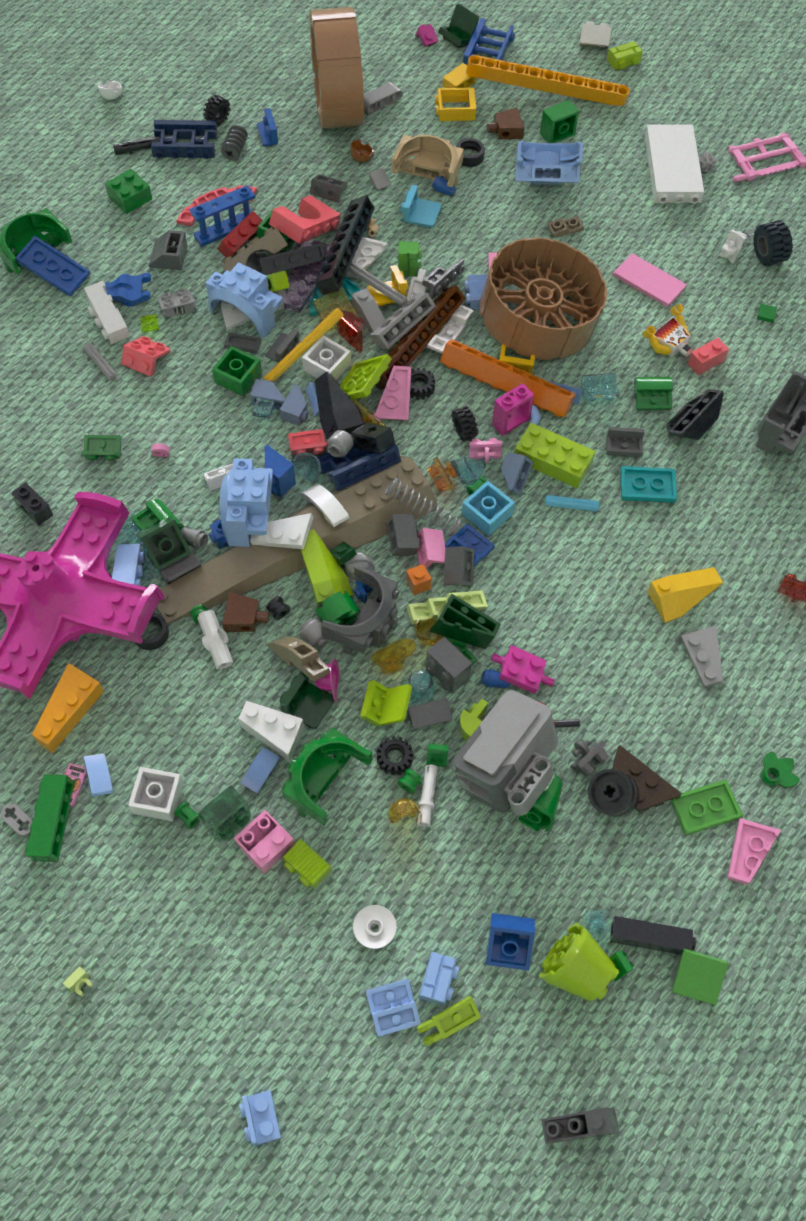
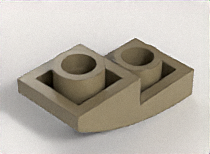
M578 215L565 221L561 217L547 223L553 237L584 231V226Z

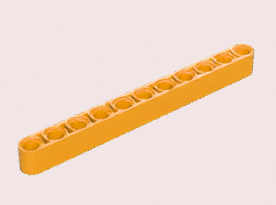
M472 55L468 58L466 69L467 75L471 77L609 105H625L630 92L627 86L477 55Z

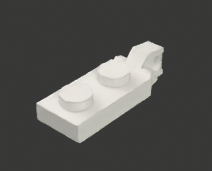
M419 268L418 276L412 277L407 295L408 301L417 293L426 292L427 287L422 286V281L425 278V269Z

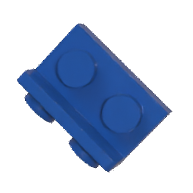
M264 109L265 116H262L263 122L257 123L263 146L278 144L277 128L271 109Z

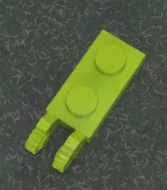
M468 996L431 1017L432 1019L426 1020L416 1028L419 1033H422L434 1026L436 1027L438 1032H434L423 1039L424 1045L428 1046L441 1038H447L481 1018V1015L473 998Z

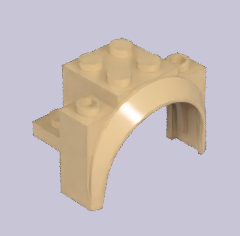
M420 134L414 137L403 135L392 158V173L397 174L400 171L434 180L437 176H443L448 181L447 186L453 187V184L457 185L459 181V169L463 162L464 149L454 147L450 144V141L432 135Z

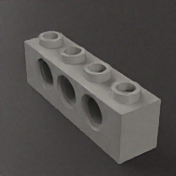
M427 292L417 293L372 332L370 336L377 347L389 349L433 310L436 305Z

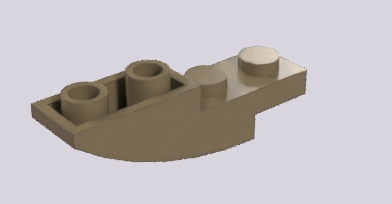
M283 636L268 643V647L290 667L295 665L313 682L330 674V668L318 658V651L306 642L295 637Z

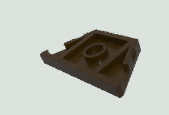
M621 745L617 747L612 769L624 772L636 781L639 787L640 798L635 810L642 813L651 807H658L666 801L681 797L682 793Z

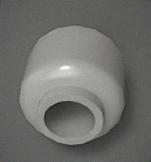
M338 430L328 439L327 448L332 456L344 457L352 449L354 442L348 432Z
M310 618L300 627L302 629L300 632L301 637L312 647L315 645L320 647L328 640L322 636V622L318 618Z

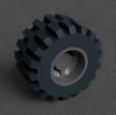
M781 220L757 226L753 236V245L759 261L764 266L787 261L793 251L792 236L788 226Z

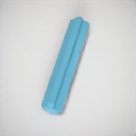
M546 495L545 498L546 506L596 512L599 510V501L553 495Z

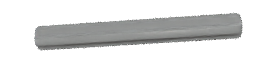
M354 262L351 263L349 272L399 305L403 306L408 302L406 296Z

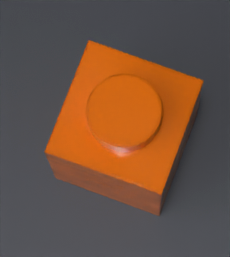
M424 564L406 570V581L413 595L431 589L432 579Z

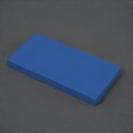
M34 236L16 256L15 262L69 296H72L91 274L88 269L37 236Z

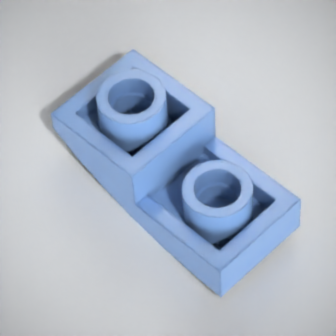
M105 754L84 756V765L91 796L113 793Z

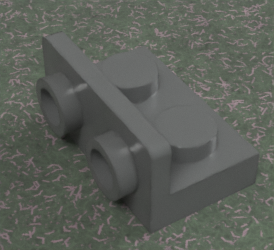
M318 174L311 180L310 194L338 203L341 193L347 189L348 183Z

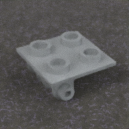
M180 289L177 293H164L161 297H157L162 308L163 317L170 318L176 316L174 308L178 316L177 307H180L182 314H184L182 306L185 313L194 312L196 309L195 300L190 290Z

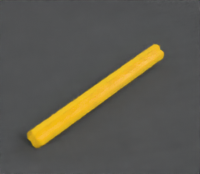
M336 308L263 379L274 382L343 317L342 311Z

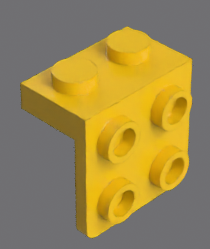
M397 265L390 266L391 281L384 283L407 297L406 290L409 287L407 280H404L403 272L399 270ZM367 286V290L373 296L378 306L396 303L372 286Z

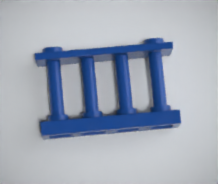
M480 18L463 55V63L467 65L468 58L477 53L495 56L497 60L503 61L510 42H514L515 39L514 25H511L508 32L488 28L486 26V19ZM489 34L505 38L504 42L483 37V35ZM479 44H488L496 47H501L500 51H497L489 48L480 47Z
M248 185L189 209L196 222L199 221L200 231L193 234L201 247L226 237L252 212L249 208V200L256 198ZM243 204V213L235 216L234 207ZM228 209L229 219L221 222L220 212ZM213 216L215 224L206 228L205 219Z

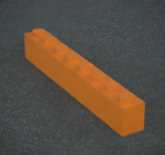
M453 339L445 344L440 362L444 363L446 367L455 368L463 375L473 376L477 381L486 382L492 388L502 389L506 393L523 383L534 394L533 404L537 405L539 409L549 410L557 417H565L569 413L576 396L575 393Z

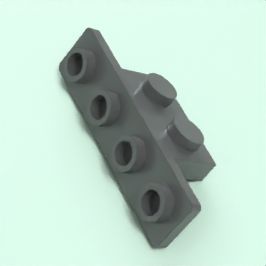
M461 258L448 270L438 266L423 279L422 286L430 290L429 296L431 299L439 295L459 275H462L465 266H463L465 259Z

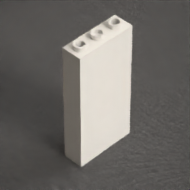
M647 125L645 142L654 203H701L704 187L693 125Z

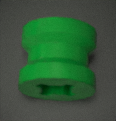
M406 769L404 777L400 778L397 784L413 795L416 792L417 785H421L423 779L415 771Z

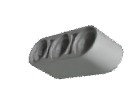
M393 82L380 86L364 94V110L370 115V113L376 112L398 99L400 100L403 92Z

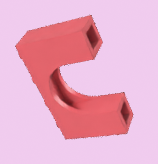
M310 195L301 199L298 214L301 216H298L284 206L273 209L269 225L277 228L280 232L301 244L337 229L340 224L341 214Z

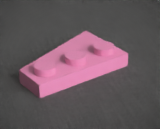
M393 366L373 419L408 421L411 367Z
M740 818L737 824L727 879L748 885L781 830Z

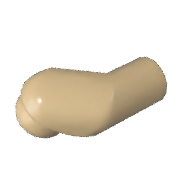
M370 218L367 225L370 237H375L379 231L374 218Z

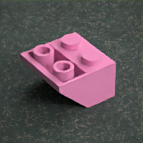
M266 810L233 838L248 859L263 874L295 845L294 839Z

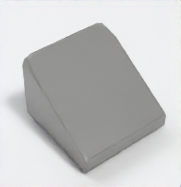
M383 168L370 173V182L377 191L391 186L390 180Z

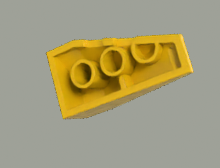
M715 567L669 575L652 581L648 594L664 623L685 615L703 598L723 584V581Z

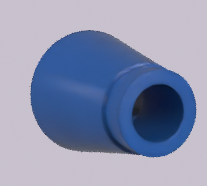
M437 176L432 184L434 191L450 195L451 197L456 191V187L447 186L448 181L443 176Z
M491 668L489 670L484 669L481 684L485 685V687H510V683L499 679L500 672Z

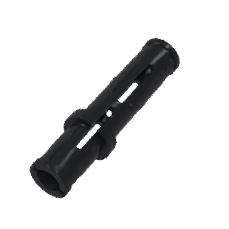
M160 137L131 142L127 140L125 143L113 144L115 155L151 148L152 142H160Z

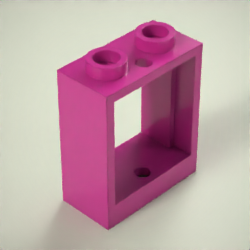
M523 383L495 400L492 425L502 436L530 420L534 394Z

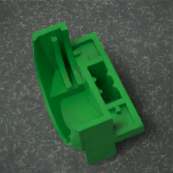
M47 208L37 213L28 212L18 216L1 227L0 257L3 260L5 269L9 273L14 271L18 274L22 271L20 269L21 265L15 262L16 256L34 236H37L52 247H56L63 242L68 245L72 243L69 229Z
M333 727L328 732L325 731L319 740L312 739L310 743H306L302 747L301 754L297 760L293 759L289 764L288 773L290 779L282 787L283 798L297 807L299 815L304 818L309 815L323 826L328 821V818H326L327 812L316 803L351 756L367 766L373 761L372 752Z

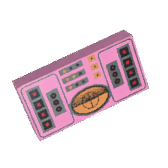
M69 763L64 775L69 776L75 781L70 806L74 807L87 777L85 767Z

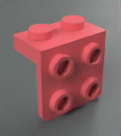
M142 336L123 346L121 364L145 375L152 376L155 371L156 359L168 354L170 348L166 347L163 343H156L149 337Z
M323 429L288 434L291 456L295 455V458L306 457V453L322 455L324 454L323 451H327L328 445L325 442Z

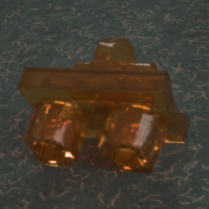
M437 456L433 459L435 463L427 468L432 478L440 474L442 475V478L434 482L440 492L448 488L450 490L456 489L449 476L453 478L458 476V464H451L448 461L445 463L446 468H444Z

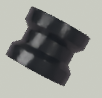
M281 596L273 598L266 607L270 613H273V617L277 621L288 615L291 610L289 605L284 604V599Z

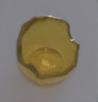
M432 618L425 622L420 619L415 625L416 637L425 646H433L444 637L429 632L435 621Z
M401 798L390 806L387 817L391 823L399 822L398 820L408 815L409 817H415V813L421 814V811L411 798Z

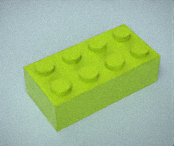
M533 423L529 424L514 451L516 454L524 455L533 461V469L577 489L591 467L596 452Z

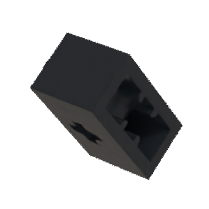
M366 422L351 432L357 449L381 454L396 444L391 427Z
M26 482L11 493L16 505L38 526L53 516L49 504Z

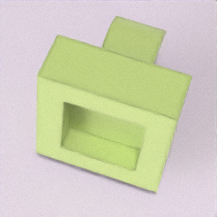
M80 966L63 982L72 993L76 991L81 997L84 996V993L81 991L83 984H87L91 988L93 987V983L88 979L90 976Z

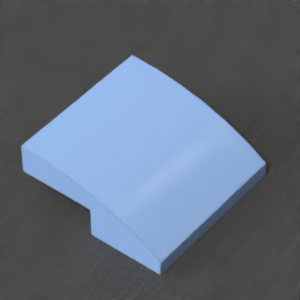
M408 978L365 990L378 1037L421 1024Z

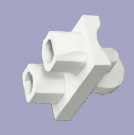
M731 230L719 256L729 259L733 264L747 238L746 235L740 231Z

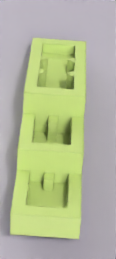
M483 590L448 593L446 597L429 598L426 603L408 604L407 611L411 624L435 621L440 609L451 594H454L478 610L487 609L488 605Z

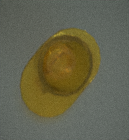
M408 638L399 639L385 648L376 651L372 655V661L380 666L381 672L385 675L398 672L404 667L406 658L415 651L416 643Z

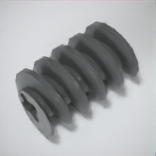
M239 125L230 127L221 148V153L226 159L232 161L239 159L248 137V132L244 127Z

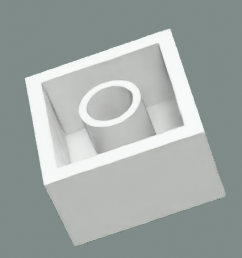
M323 335L302 357L303 371L315 378L328 371L337 380L351 365V351Z
M140 767L128 805L132 814L173 821L174 811L177 808L184 784L181 775Z

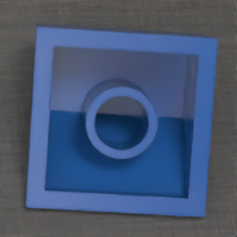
M266 445L264 447L265 468L273 469L271 494H277L282 497L296 484L294 464L269 445Z
M492 913L486 965L529 971L535 936V919Z

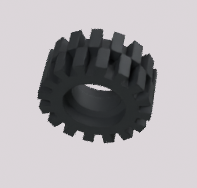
M214 94V96H211V99L207 100L208 104L205 103L206 108L203 109L205 111L203 116H205L204 119L206 121H216L218 127L224 120L228 119L227 115L229 116L230 114L228 111L231 110V105L225 98Z
M414 368L411 369V398L414 399L416 397V400H419V397H422V400H424L425 396L429 398L430 394H433L435 390L433 373L431 374L429 370L426 372L425 368L422 370L417 368V371ZM415 381H423L426 385L417 387L413 383Z
M465 406L452 411L453 427H455V431L460 436V439L466 441L478 435V428L476 426L478 425L475 422L476 419L473 417L471 409Z
M392 736V740L386 738L385 742L382 741L380 743V747L378 746L377 763L379 768L384 770V773L388 774L389 772L393 776L394 773L401 775V772H405L406 769L411 767L413 750L411 744L408 745L406 739L402 741V737H399L397 740L395 736ZM391 750H398L402 753L403 758L401 761L393 763L388 760L387 754Z

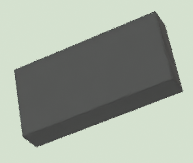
M228 332L224 348L229 349L230 346H233L244 352L257 354L262 339Z

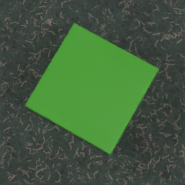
M683 949L672 992L716 1005L728 962Z

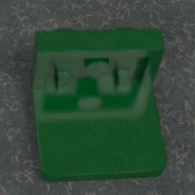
M457 4L449 26L440 27L438 33L443 35L444 39L454 42L453 44L457 47L468 46L477 27L479 16L463 5Z
M301 671L298 676H294L289 690L287 692L284 691L279 700L281 711L302 718L305 725L316 729L335 701L333 695L309 683V677Z

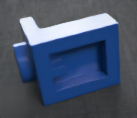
M355 581V596L365 604L367 602L366 592L371 593L373 589L361 582Z

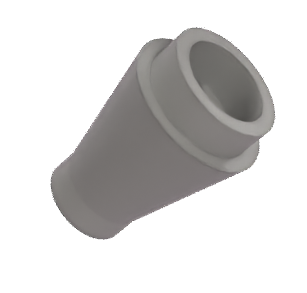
M186 527L180 530L184 539L195 548H203L208 542V535L204 531Z

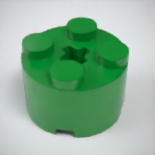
M340 591L326 598L322 602L324 606L321 609L317 607L315 613L321 622L325 620L339 625L348 623L350 626L356 622L360 609L347 591H344L345 594H342Z

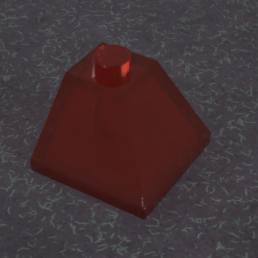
M342 311L344 315L337 321L338 334L361 353L364 341V321L352 312Z

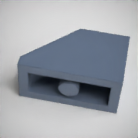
M255 379L250 394L251 404L280 410L285 398L275 384L268 380Z
M294 384L280 408L281 420L300 426L302 421L305 422L307 420L309 412L307 411V403L299 386Z
M507 451L501 469L509 489L521 495L533 461L524 455Z

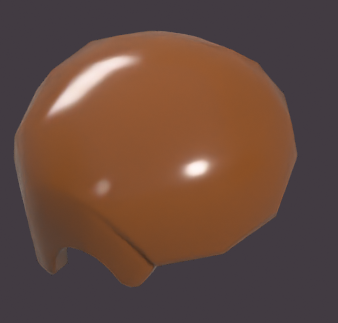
M359 139L350 143L351 157L355 161L368 162L374 156V149L369 143L363 145Z

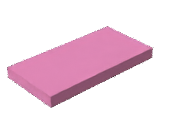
M633 253L613 273V276L666 307H669L687 286V284Z

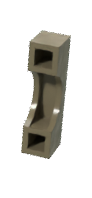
M271 227L264 232L265 236L260 239L258 237L253 239L249 247L240 248L236 252V256L233 258L229 256L223 260L224 264L221 266L224 271H231L238 262L246 266L248 258L256 252L265 251L275 255L288 247V244L278 229H272Z

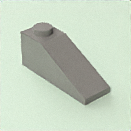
M366 288L351 295L352 308L371 333L386 321L375 299Z

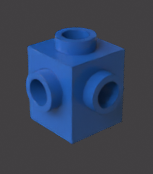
M216 520L210 524L211 532L208 534L212 543H216L218 548L222 549L229 545L223 532L221 520Z

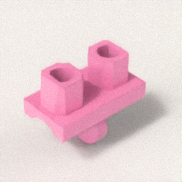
M490 438L488 441L472 439L469 442V460L484 459V462L488 463L489 459L502 457V441H498L497 438Z

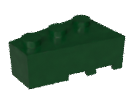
M451 594L440 609L429 632L486 649L495 638L501 624L459 597Z

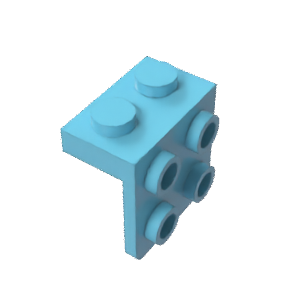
M411 185L410 190L406 192L405 202L401 204L403 222L430 228L434 227L441 209V203L418 198L417 185Z

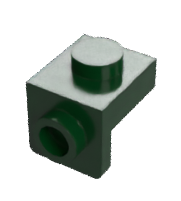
M344 541L330 550V553L339 565H343L357 555L355 549Z

